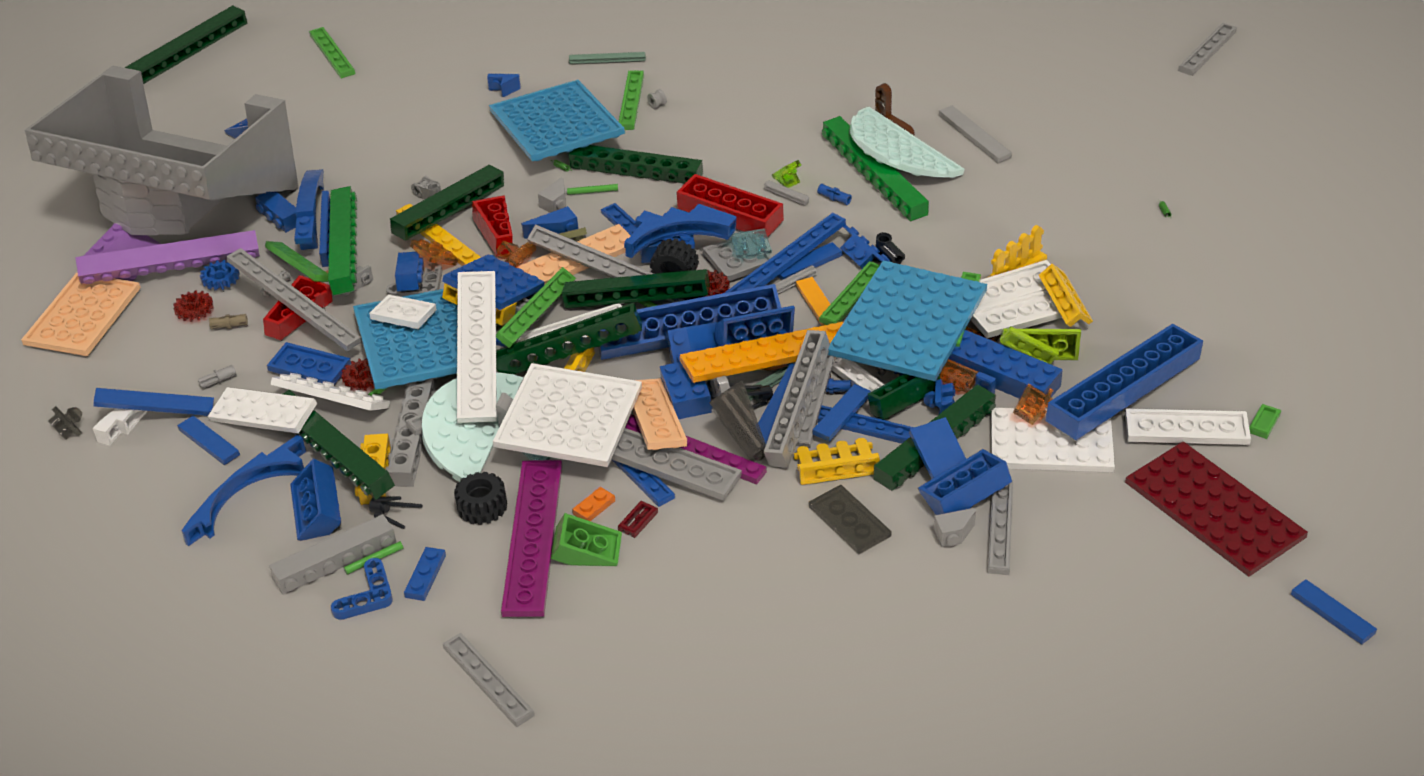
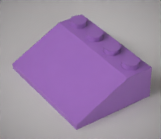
M115 223L83 256L153 246L161 243L148 235H131L124 231L122 226ZM134 275V276H131V277L125 278V279H124V278H115V279L133 281L138 275Z

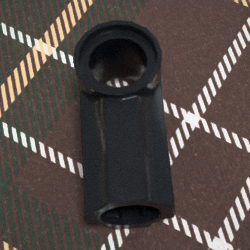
M886 232L877 234L875 247L880 251L878 254L880 256L884 254L892 263L901 264L905 259V254L892 242V236Z

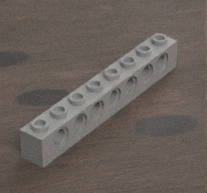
M807 330L764 449L769 466L789 467L829 352L830 343L826 331Z
M438 377L426 379L425 381L411 382L405 387L402 412H399L398 417L399 426L395 428L396 438L392 440V453H389L388 457L389 467L385 468L395 484L394 487H414L423 448L422 434L415 436L407 428L406 420L423 414L426 404L436 391Z

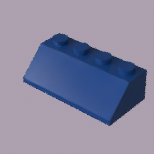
M793 305L722 319L715 324V341L720 347L793 332L795 307Z
M982 449L918 487V490L935 515L970 509L976 503L987 499L991 494L1003 489L1012 482L1007 462Z
M313 458L290 484L297 540L300 541L330 535L341 524L333 467Z

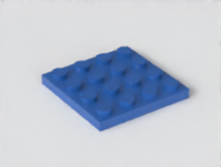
M489 254L443 275L442 282L458 289V272L495 271L496 308L499 310L539 291L545 284L537 276L530 275L522 269L515 268L508 262L501 261Z

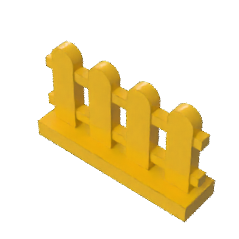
M1035 225L1031 229V235L1022 233L1018 243L1010 241L1007 244L1006 251L997 249L991 260L993 271L988 277L1047 260V255L1040 251L1043 248L1041 238L1044 230L1042 227Z
M858 438L853 445H848L846 441H838L836 447L829 448L827 444L821 443L816 446V450L809 451L808 447L801 446L797 448V453H794V459H799L800 464H797L800 483L805 485L874 475V465L880 461L879 454L871 452L870 449H873L872 442H867L865 438ZM857 451L858 456H852L851 452ZM838 454L839 458L833 459L831 455ZM812 457H818L819 461L813 462Z

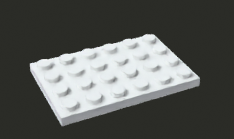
M994 408L992 410V454L1006 461L1008 469L1114 473L1111 418L1075 440L1045 421L1047 409Z

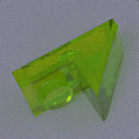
M797 160L773 173L772 177L783 186L790 188L800 183L796 169L802 165Z

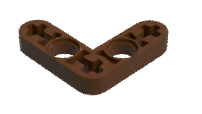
M886 83L877 86L875 89V111L907 132L915 135L911 125L891 114L892 91L890 86Z

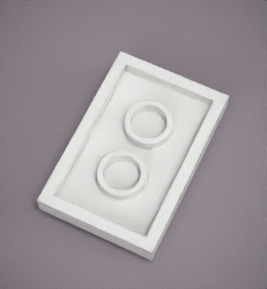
M387 295L369 314L372 320L419 329L437 309L434 303Z

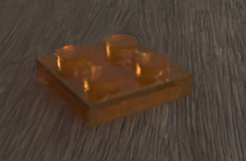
M420 239V241L412 240L410 243V247L429 262L456 266L458 262L453 253L444 249L441 243L435 241L429 243L423 239Z

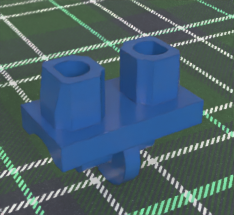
M942 379L936 380L935 392L930 391L924 395L925 405L930 408L939 407V414L955 402L953 396H955L956 391L953 383L943 384Z

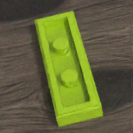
M1011 326L1000 338V343L1048 364H1051L1059 356V350Z

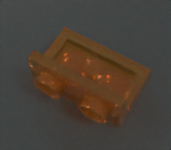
M948 359L940 372V377L943 384L953 383L956 391L967 393L974 385L978 371Z
M1028 383L1013 413L1031 425L1037 420L1041 421L1047 412L1045 408L1048 407V402L1053 400L1051 397L1053 389L1050 388L1046 393H1043Z

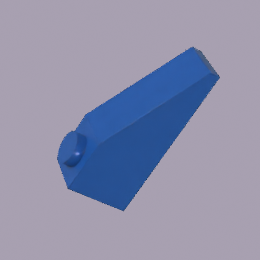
M567 206L521 223L523 237L527 239L535 225L557 234L578 229L577 216Z

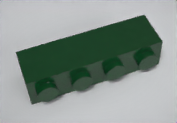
M903 374L868 393L870 412L882 420L887 419L898 411H902L909 405L920 401L926 393L930 391L935 392L936 381Z

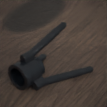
M729 385L730 389L754 390L746 392L745 396H754V399L759 401L737 412L738 416L757 407L767 405V401L771 400L773 396V390L770 385Z
M401 496L379 497L377 500L372 497L369 503V510L374 513V517H378L388 513L390 506L422 508L423 505L391 502L401 500ZM385 516L389 523L405 529L403 524Z

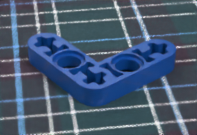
M371 558L364 564L370 590L332 602L331 611L334 618L338 620L347 619L383 609L392 604L391 589L383 562L379 558ZM376 567L377 573H373L372 568ZM378 580L384 581V582H383L382 584H380V585H374V584H373L375 581H378ZM360 601H367L363 606L357 605Z

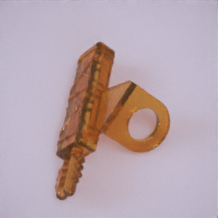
M503 241L498 247L496 254L498 258L506 259L505 262L517 268L536 251V245L527 242L519 248L516 244ZM504 249H507L509 251V253L506 255L500 254V252Z

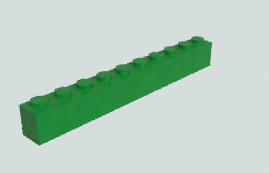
M841 116L823 122V137L841 155L846 157L849 163H852L903 216L911 222L928 215L929 201L894 167L885 163H879L874 157L865 154L853 140L850 134V125Z
M351 186L333 189L330 195L328 281L333 295L354 291L355 283H357V268L355 265L357 264V195L355 191L352 192Z

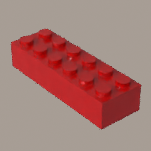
M694 174L676 192L678 209L690 213L698 204L737 216L736 229L744 232L750 231L752 235L767 239L784 221L783 203Z

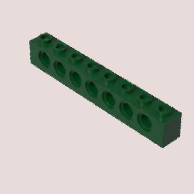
M594 145L579 147L569 153L570 168L683 184L694 174L703 175L702 160Z
M634 303L515 343L510 348L506 346L496 350V369L499 373L516 375L517 373L528 371L531 363L547 365L552 361L565 359L569 355L582 353L587 349L600 347L604 343L637 334L642 331V320Z

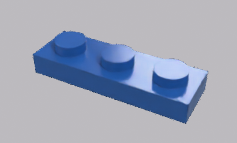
M425 547L404 591L405 598L426 600L446 557L444 549Z

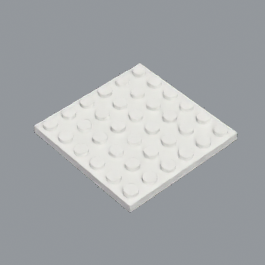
M531 363L493 440V447L608 467L641 391L642 382Z

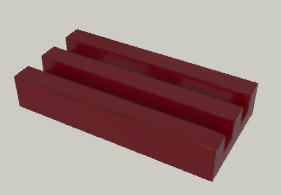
M640 501L618 525V531L622 532L624 530L625 534H631L633 538H636L657 515L658 508Z

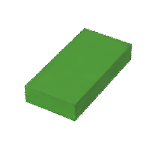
M1262 404L1249 426L1250 434L1267 439L1280 417L1281 410Z

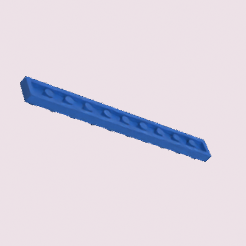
M831 213L725 293L765 286L846 224V219Z

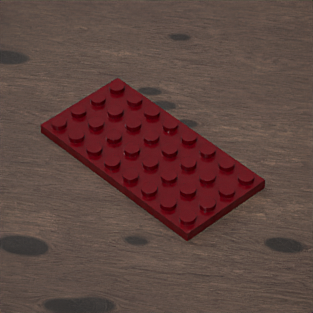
M1184 441L1131 473L1125 480V483L1248 577L1306 539L1308 531Z

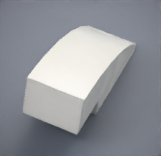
M114 409L94 426L93 431L97 442L111 446L121 433L128 435L147 411Z

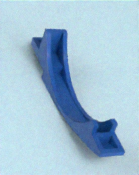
M323 169L307 170L300 184L295 211L297 219L294 240L295 244L300 245L301 250L318 249L316 193L318 187L320 190H324Z
M296 435L268 455L261 452L235 471L205 500L181 530L186 545L190 546L204 535L209 539L215 536L214 526L219 511L239 490L266 478L287 475L298 476L304 469L303 461L300 458L306 452L303 438Z

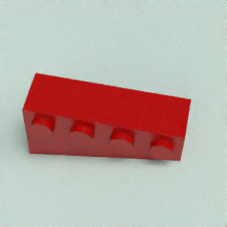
M505 195L472 201V219L495 255L512 253L513 234L509 222Z
M299 275L291 285L322 309L333 302L332 290L329 284L313 281L310 278ZM278 300L263 318L264 334L282 340L305 323L306 320Z

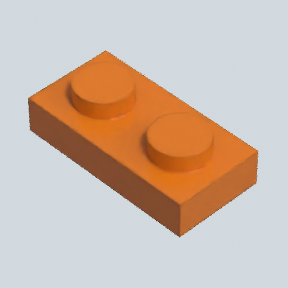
M599 487L572 509L573 515L592 521L615 502V495Z

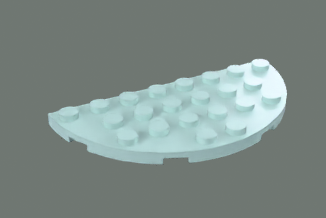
M871 107L859 110L857 115L853 116L851 120L850 134L853 140L865 154L874 157L879 163H885L899 170L912 173L914 176L955 178V176H960L964 173L965 169Z
M496 372L497 402L502 392L514 399L523 381V377ZM457 378L443 385L433 394L426 404L421 423L422 440L429 456L441 470L444 468L453 475L452 478L459 482L460 479L466 478L469 474L473 475L475 472H482L493 448V440L499 430L498 417L496 422L457 423Z

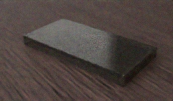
M841 484L808 502L809 508L858 555L892 536V531Z

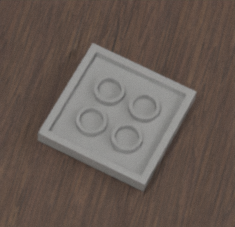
M750 231L731 237L729 240H723L703 247V254L726 282L749 275L772 258Z

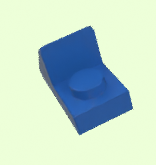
M488 74L487 76L489 90L502 91V97L521 89L519 74Z

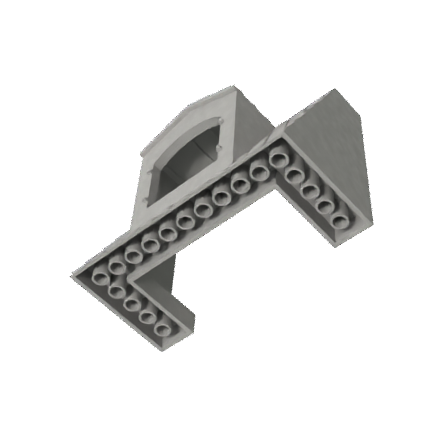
M111 66L25 129L32 161L93 174L102 215L113 223L122 226V229L131 235L188 234L190 232L189 229L224 198L299 188L286 103L283 99L258 94L251 97L244 103L248 129L229 145H222L153 130L141 71Z

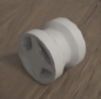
M661 89L647 95L648 103L653 109L667 103L666 95Z

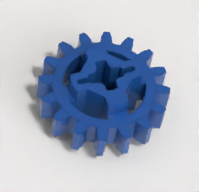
M217 260L215 264L209 263V267L204 266V270L200 271L203 286H207L208 289L214 287V290L218 288L224 290L225 286L231 287L230 284H236V280L239 279L240 275L239 270L230 263H226V260L222 262Z

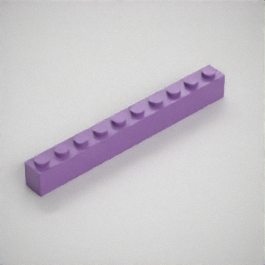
M252 230L75 257L80 283L92 284L95 281L125 279L134 275L145 276L153 272L164 273L167 270H182L186 267H201L209 263L215 264L217 260L219 262L227 261V256L240 248L255 258L259 256L256 232Z

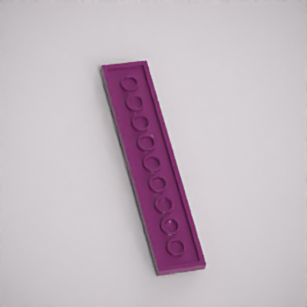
M562 460L522 461L501 608L502 617H545L551 554L563 467Z

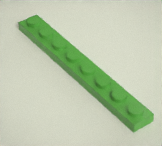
M562 267L497 332L496 338L510 348L562 295L565 282L575 281L576 277Z

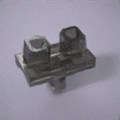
M57 406L52 409L55 415L48 422L63 438L67 440L73 433L77 436L82 434V431L74 424L79 422L82 417V411L79 408H68L66 414Z

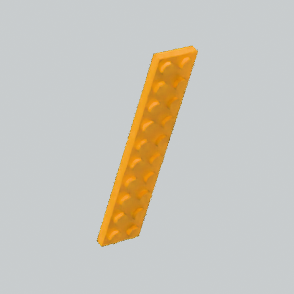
M844 322L680 354V362L693 383L796 362L807 330L826 331L829 343H831Z

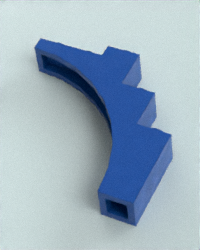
M698 204L690 213L671 207L663 216L644 210L635 219L636 228L630 238H627L624 243L625 256L633 258L646 246L673 236L706 235L729 240L736 231L737 216Z

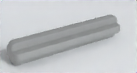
M770 180L765 182V190L802 205L809 203V196Z
M809 266L775 283L777 293L779 294L795 286L796 281L817 275V269L814 266Z

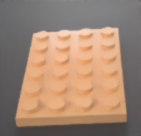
M77 272L21 339L23 345L88 356L140 290L139 282L114 278L110 281L101 280L95 281L92 284H81Z

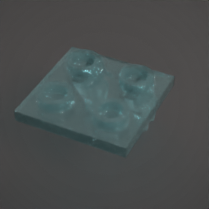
M765 229L733 233L730 237L736 258L772 253Z

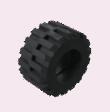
M671 238L666 241L663 240L651 258V272L658 274L696 270L699 264V256L696 254V250L692 249L691 245L686 244L683 240L678 241L675 238L674 240Z
M475 472L473 475L469 474L466 478L460 479V482L456 484L454 496L457 512L460 518L463 517L465 522L469 521L470 524L478 523V525H483V523L488 524L492 520H498V516H503L504 511L507 509V497L504 482L499 476L496 477V474H488V472Z

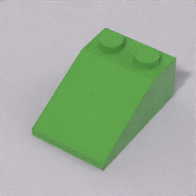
M564 513L556 526L551 559L568 565L617 566L622 532Z

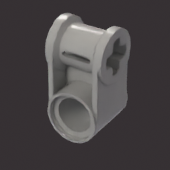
M427 176L422 177V180L418 183L411 185L413 193L424 200L441 191L440 183Z

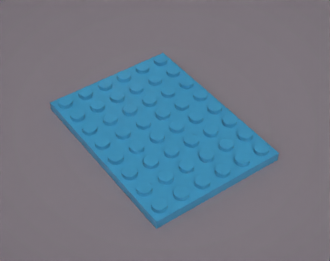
M579 80L489 105L491 113L531 161H540L549 156L553 157L562 152H571L576 148L587 147L589 144L601 143L606 139L617 138L625 134L624 127Z
M882 261L831 341L828 355L936 381L955 348L959 337L985 295L987 284L890 261Z
M443 289L403 296L404 298L436 304L437 310L419 329L370 319L369 313L381 301L353 306L375 390L457 374L458 305L442 298Z

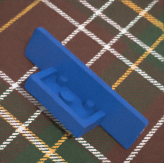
M846 224L843 226L851 237L840 249L862 269L874 258L881 263L882 261H890L884 254L880 256L878 254L880 251L873 244L869 246L870 242L863 235L859 237L860 233L853 226L851 228Z

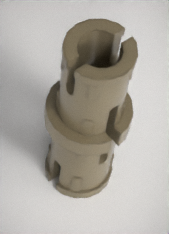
M226 314L223 317L209 318L210 329L226 327L231 329L234 326L248 325L247 314L231 316Z

